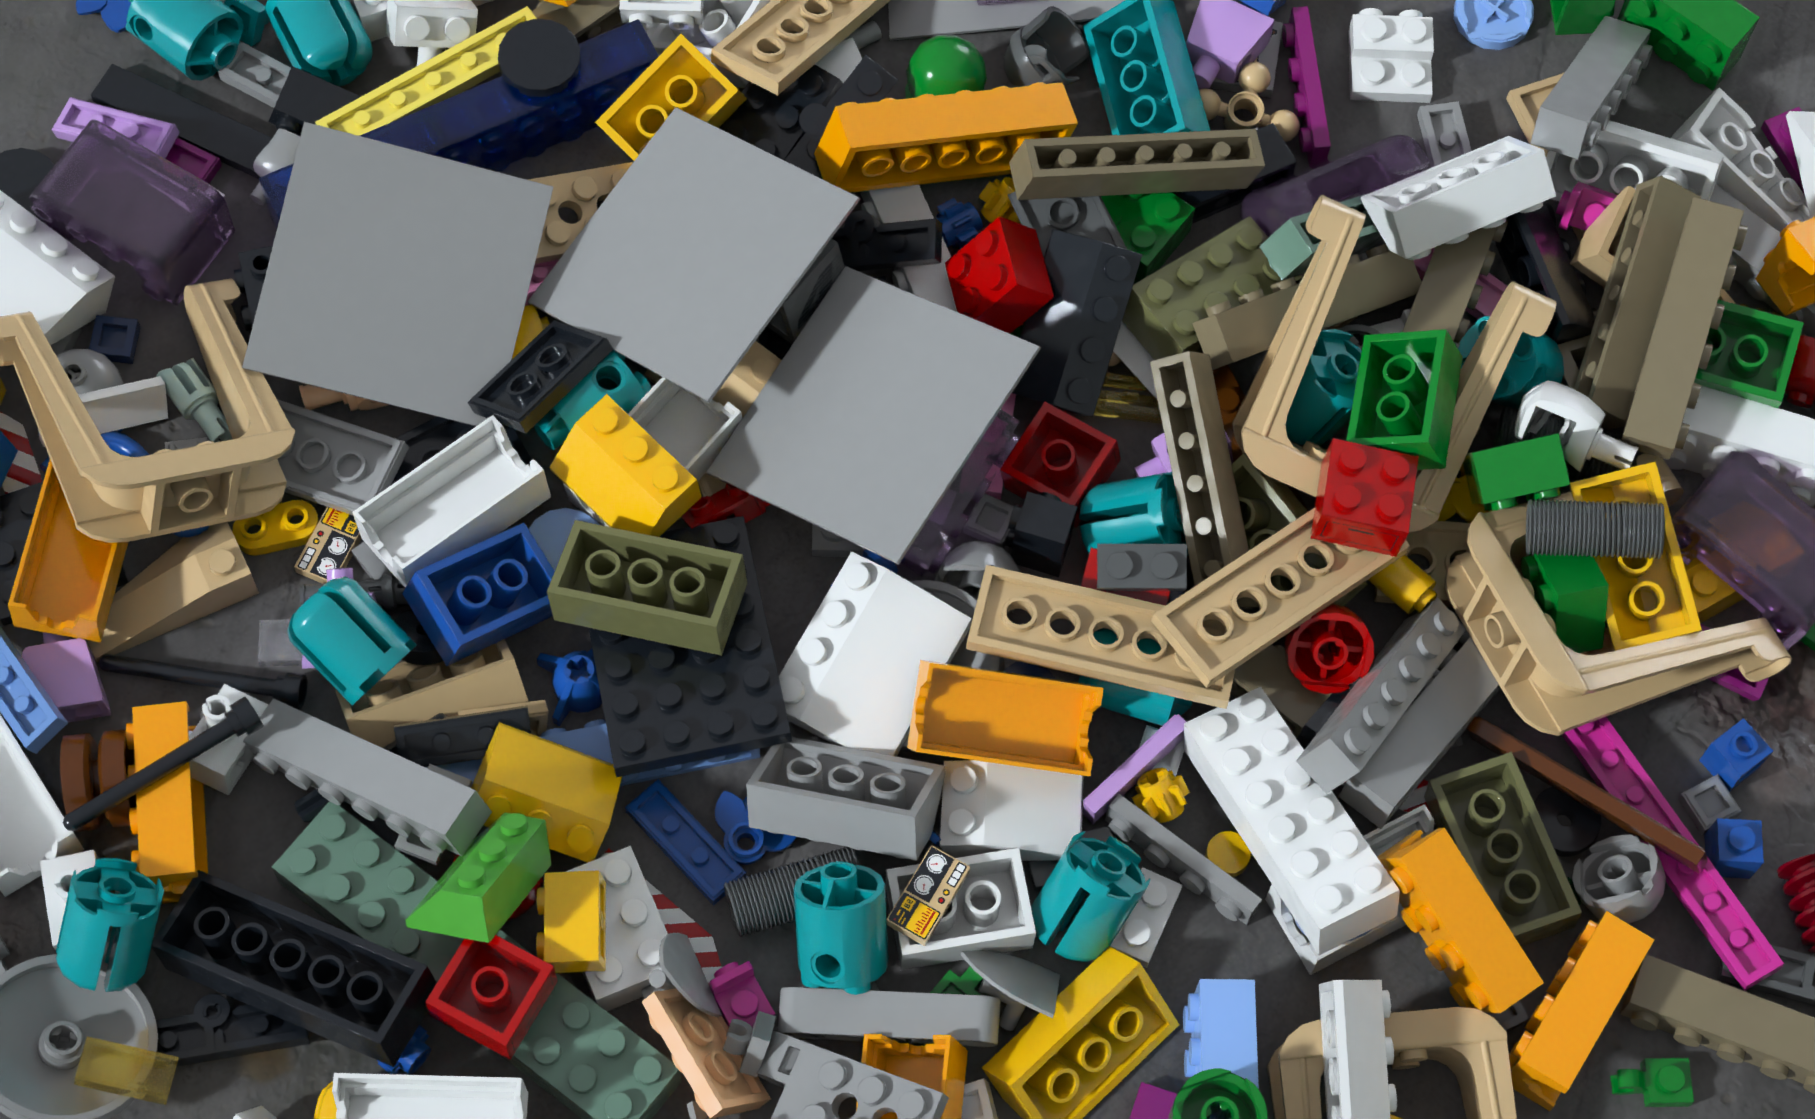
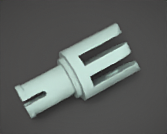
M194 358L187 360L186 363L173 365L172 368H166L157 373V377L161 376L165 382L167 395L185 419L196 420L210 441L220 442L219 438L221 441L232 439L225 417L217 406L218 397L214 386Z

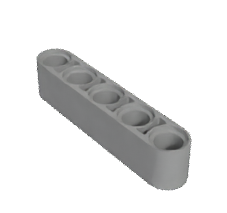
M785 987L781 988L777 1032L799 1039L864 1041V1034H882L899 1043L934 1044L933 1035H951L963 1046L994 1047L998 1045L1000 999L982 995L871 990L863 994L854 995L847 993L844 989Z

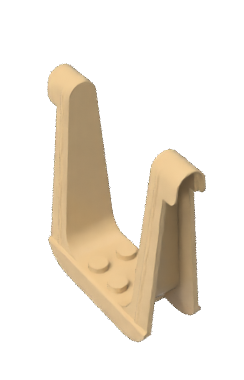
M1324 195L1318 198L1306 221L1307 232L1321 241L1232 421L1234 438L1242 452L1246 453L1253 466L1267 476L1314 497L1317 496L1321 463L1327 449L1307 440L1303 447L1291 442L1287 437L1285 424L1288 412L1366 218L1364 213ZM1511 282L1503 292L1460 371L1445 469L1417 470L1409 532L1423 530L1438 520L1441 509L1522 332L1535 337L1542 336L1547 331L1556 309L1555 300L1516 282Z
M232 278L187 285L184 289L186 312L232 439L221 442L205 441L194 447L178 450L162 449L154 454L141 457L120 455L110 449L105 443L34 315L29 311L0 316V366L14 365L75 521V527L91 539L107 543L130 542L241 520L269 512L282 501L287 481L278 458L291 448L295 429L291 427L263 373L242 368L248 345L236 325L237 319L231 305L233 300L240 296V290Z
M1646 453L1639 455L1636 459L1637 466L1656 461L1668 507L1673 505L1682 497L1684 490L1665 460ZM1571 492L1548 498L1550 501H1573ZM1527 503L1487 513L1479 512L1468 528L1467 544L1470 551L1456 555L1445 574L1444 587L1448 599L1512 708L1525 723L1543 733L1560 736L1566 731L1735 668H1739L1743 676L1750 682H1759L1778 674L1792 661V657L1767 618H1758L1598 655H1584L1574 652L1566 647L1558 638L1552 617L1547 613H1543L1534 598L1532 584L1528 579L1522 578L1517 570L1521 568V558L1526 556Z
M1450 1007L1394 1012L1390 1014V1018H1384L1385 1037H1391L1393 1041V1069L1415 1068L1420 1066L1419 1061L1427 1059L1437 1060L1448 1066L1456 1075L1461 1090L1466 1119H1517L1507 1032L1494 1017L1475 1008ZM1321 1019L1302 1024L1292 1032L1285 1042L1275 1050L1267 1065L1275 1119H1322L1320 1082L1324 1072Z

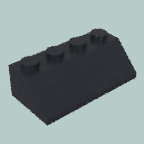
M1544 201L1543 206L1536 211L1529 213L1518 212L1506 217L1509 221L1501 242L1495 241L1511 281L1556 301L1554 315L1545 333L1557 345L1591 335L1597 311L1594 308L1591 309L1588 303L1583 277L1581 274L1575 273L1573 266L1570 264V248L1564 238H1560L1552 206L1549 203L1545 204Z
M1052 229L1044 254V262L1054 298L1023 323L1019 338L1036 344L1041 349L1013 390V394L1042 403L1047 402L1064 410L1093 417L1142 254L1102 241Z

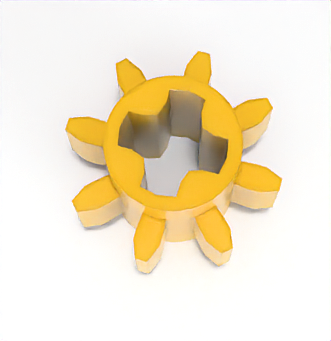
M1005 177L1002 182L998 179H995L994 182L989 181L979 195V198L986 202L981 209V213L991 223L1000 216L1021 224L1008 198V194L1015 192L1012 178Z
M1155 768L1147 771L1138 779V786L1135 787L1138 794L1132 797L1134 804L1159 823L1172 821L1182 814L1184 805L1187 804L1184 796L1190 793L1182 775L1175 777L1172 770L1167 771L1165 768Z

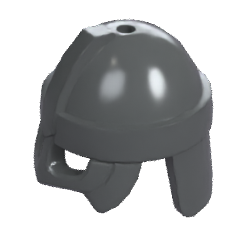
M1050 6L1011 36L1010 43L1004 54V71L1009 80L1007 82L1009 88L1029 86L1037 82L1046 84L1063 82V85L1066 86L1080 80L1077 76L1065 77V74L1087 59L1090 50L1080 29L1066 13L1057 7Z

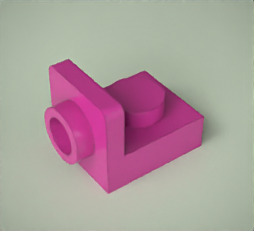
M1578 181L1572 192L1565 190L1556 210V214L1562 215L1559 228L1567 230L1569 226H1573L1586 231L1618 195Z
M750 961L741 965L737 962H732L714 973L715 978L709 982L710 989L728 1026H730L732 1019H739L747 1022L753 1028L758 1011L775 1016L774 1010L754 976V969Z

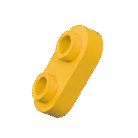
M292 500L279 503L271 511L256 517L235 520L232 532L241 551L248 555H263L306 545L319 522L317 511L310 503L303 500ZM295 515L304 517L298 524L289 522ZM252 525L261 526L257 533L250 534L247 532L248 528Z

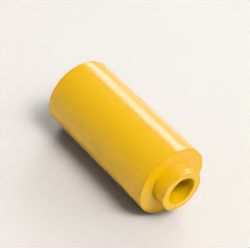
M1406 555L1368 579L1408 615L1415 609L1421 612L1438 595L1433 590L1437 582Z

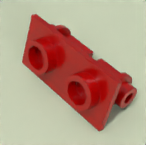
M727 483L724 489L713 495L702 496L681 518L690 528L701 524L726 520V517L731 514L734 515V518L744 516L745 523L757 516L766 512L765 508L771 504Z

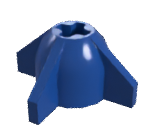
M593 649L589 651H573L563 657L540 653L537 658V664L552 673L553 689L558 700L552 716L554 724L560 726L570 710L577 713L589 712L602 704Z

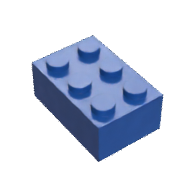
M522 523L416 571L402 594L446 666H449L552 617L553 614L547 590L555 571L526 524Z

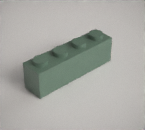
M1364 195L1340 202L1366 215L1364 225L1351 256L1365 253V251L1385 243L1362 204L1361 197ZM1311 212L1289 218L1259 246L1267 257L1269 265L1282 281L1306 272L1321 241L1306 230V221Z

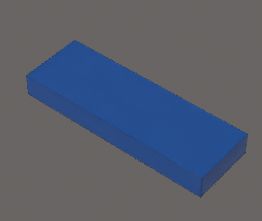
M659 779L625 807L626 813L713 906L725 896V882L728 883L729 880L733 881L734 879L746 877L745 870L727 854L726 850Z

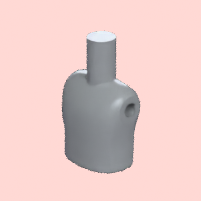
M279 128L271 141L256 157L253 168L261 177V180L251 193L250 198L257 204L264 205L276 186L288 188L300 136Z

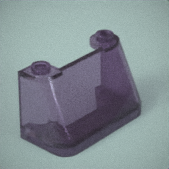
M1395 135L1359 144L1251 191L1242 201L1240 218L1242 221L1251 216L1264 233L1270 237L1289 218L1311 212L1321 195L1338 202L1356 193H1359L1360 196L1371 193L1427 170L1430 161L1415 139L1407 135Z

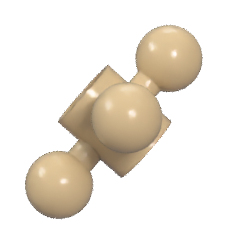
M1250 62L1242 67L1238 80L1244 91L1235 94L1230 99L1229 104L1221 102L1219 95L1215 91L1208 88L1199 89L1207 120H1211L1217 115L1225 117L1224 124L1226 130L1265 127L1274 123L1285 142L1292 140L1299 132L1300 123L1298 117L1293 112L1283 109L1274 112L1272 115L1264 113V103L1257 94L1262 93L1268 88L1271 75L1268 68L1262 63ZM1238 109H1247L1254 115V119L1248 122L1241 121L1235 116L1234 112Z

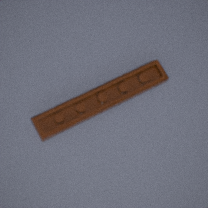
M1475 716L1468 726L1467 730L1472 740L1499 756L1512 752L1519 768L1637 836L1644 842H1649L1656 849L1698 874L1701 873L1707 864L1706 852L1702 847L1483 718Z

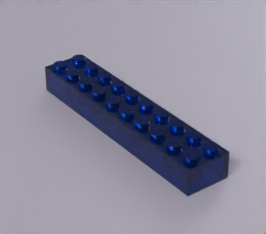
M637 19L579 43L581 51L580 71L575 78L574 76L573 80L568 83V87L560 93L547 97H529L519 93V89L512 85L510 87L504 81L503 76L360 136L501 172L513 162L525 157H536L553 145L563 141L570 142L576 140L584 132L598 127L595 122L659 55L640 20ZM293 164L259 178L269 214L276 229L280 220Z

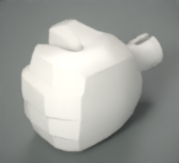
M1549 380L1536 385L1524 394L1515 422L1516 438L1522 441L1529 432L1537 434L1550 415L1554 413L1564 418V424L1559 432L1562 450L1566 461L1577 471L1580 472L1586 459L1590 461L1591 457L1622 470L1631 467L1639 447L1629 445L1603 434L1604 429L1601 428L1606 414L1590 398L1568 386Z

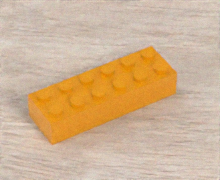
M1037 82L1029 86L1013 88L1000 86L992 90L975 92L962 90L955 94L936 96L924 94L917 98L898 100L895 98H885L879 102L860 104L847 102L840 106H835L814 155L823 180L849 193L1011 174L1009 162L1025 139L1071 137L1078 121L1063 82L1051 84Z

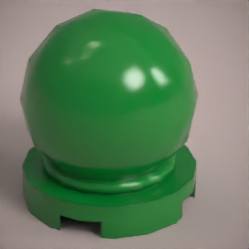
M936 35L922 42L910 58L906 70L907 85L905 87V99L917 98L924 94H933L934 96L955 94L962 90H970L972 92L984 91L987 74L983 57L973 43L956 35Z

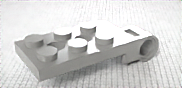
M772 1031L760 1070L757 1071V1076L761 1079L784 1088L771 1119H840L838 1115L839 1106L842 1101L849 1097H855L858 1102L856 1113L849 1119H880L889 1112H895L898 1119H940L949 1099L942 1092L777 1031Z

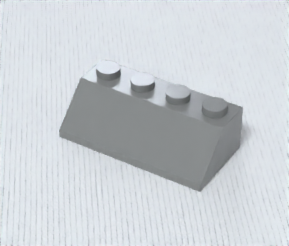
M792 737V742L771 746L746 784L749 827L774 834H785L809 839L814 842H825L850 847L855 850H866L891 855L900 859L917 861L932 835L945 777V766Z

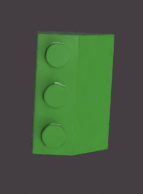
M504 812L472 841L463 856H458L405 920L407 928L490 943L552 865L545 820L528 817L519 813L511 814Z

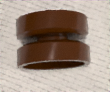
M126 729L104 731L98 746L90 733L63 736L60 750V776L66 815L128 778V765H135L134 750H129L127 746ZM136 794L73 832L99 829L105 814L114 828L130 826L129 811L130 808L137 807Z

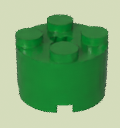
M1214 1068L1201 1071L1186 1081L1179 1090L1168 1119H1209L1214 1114L1216 1119H1268L1265 1100L1254 1083L1247 1078L1244 1079L1231 1073L1229 1070Z

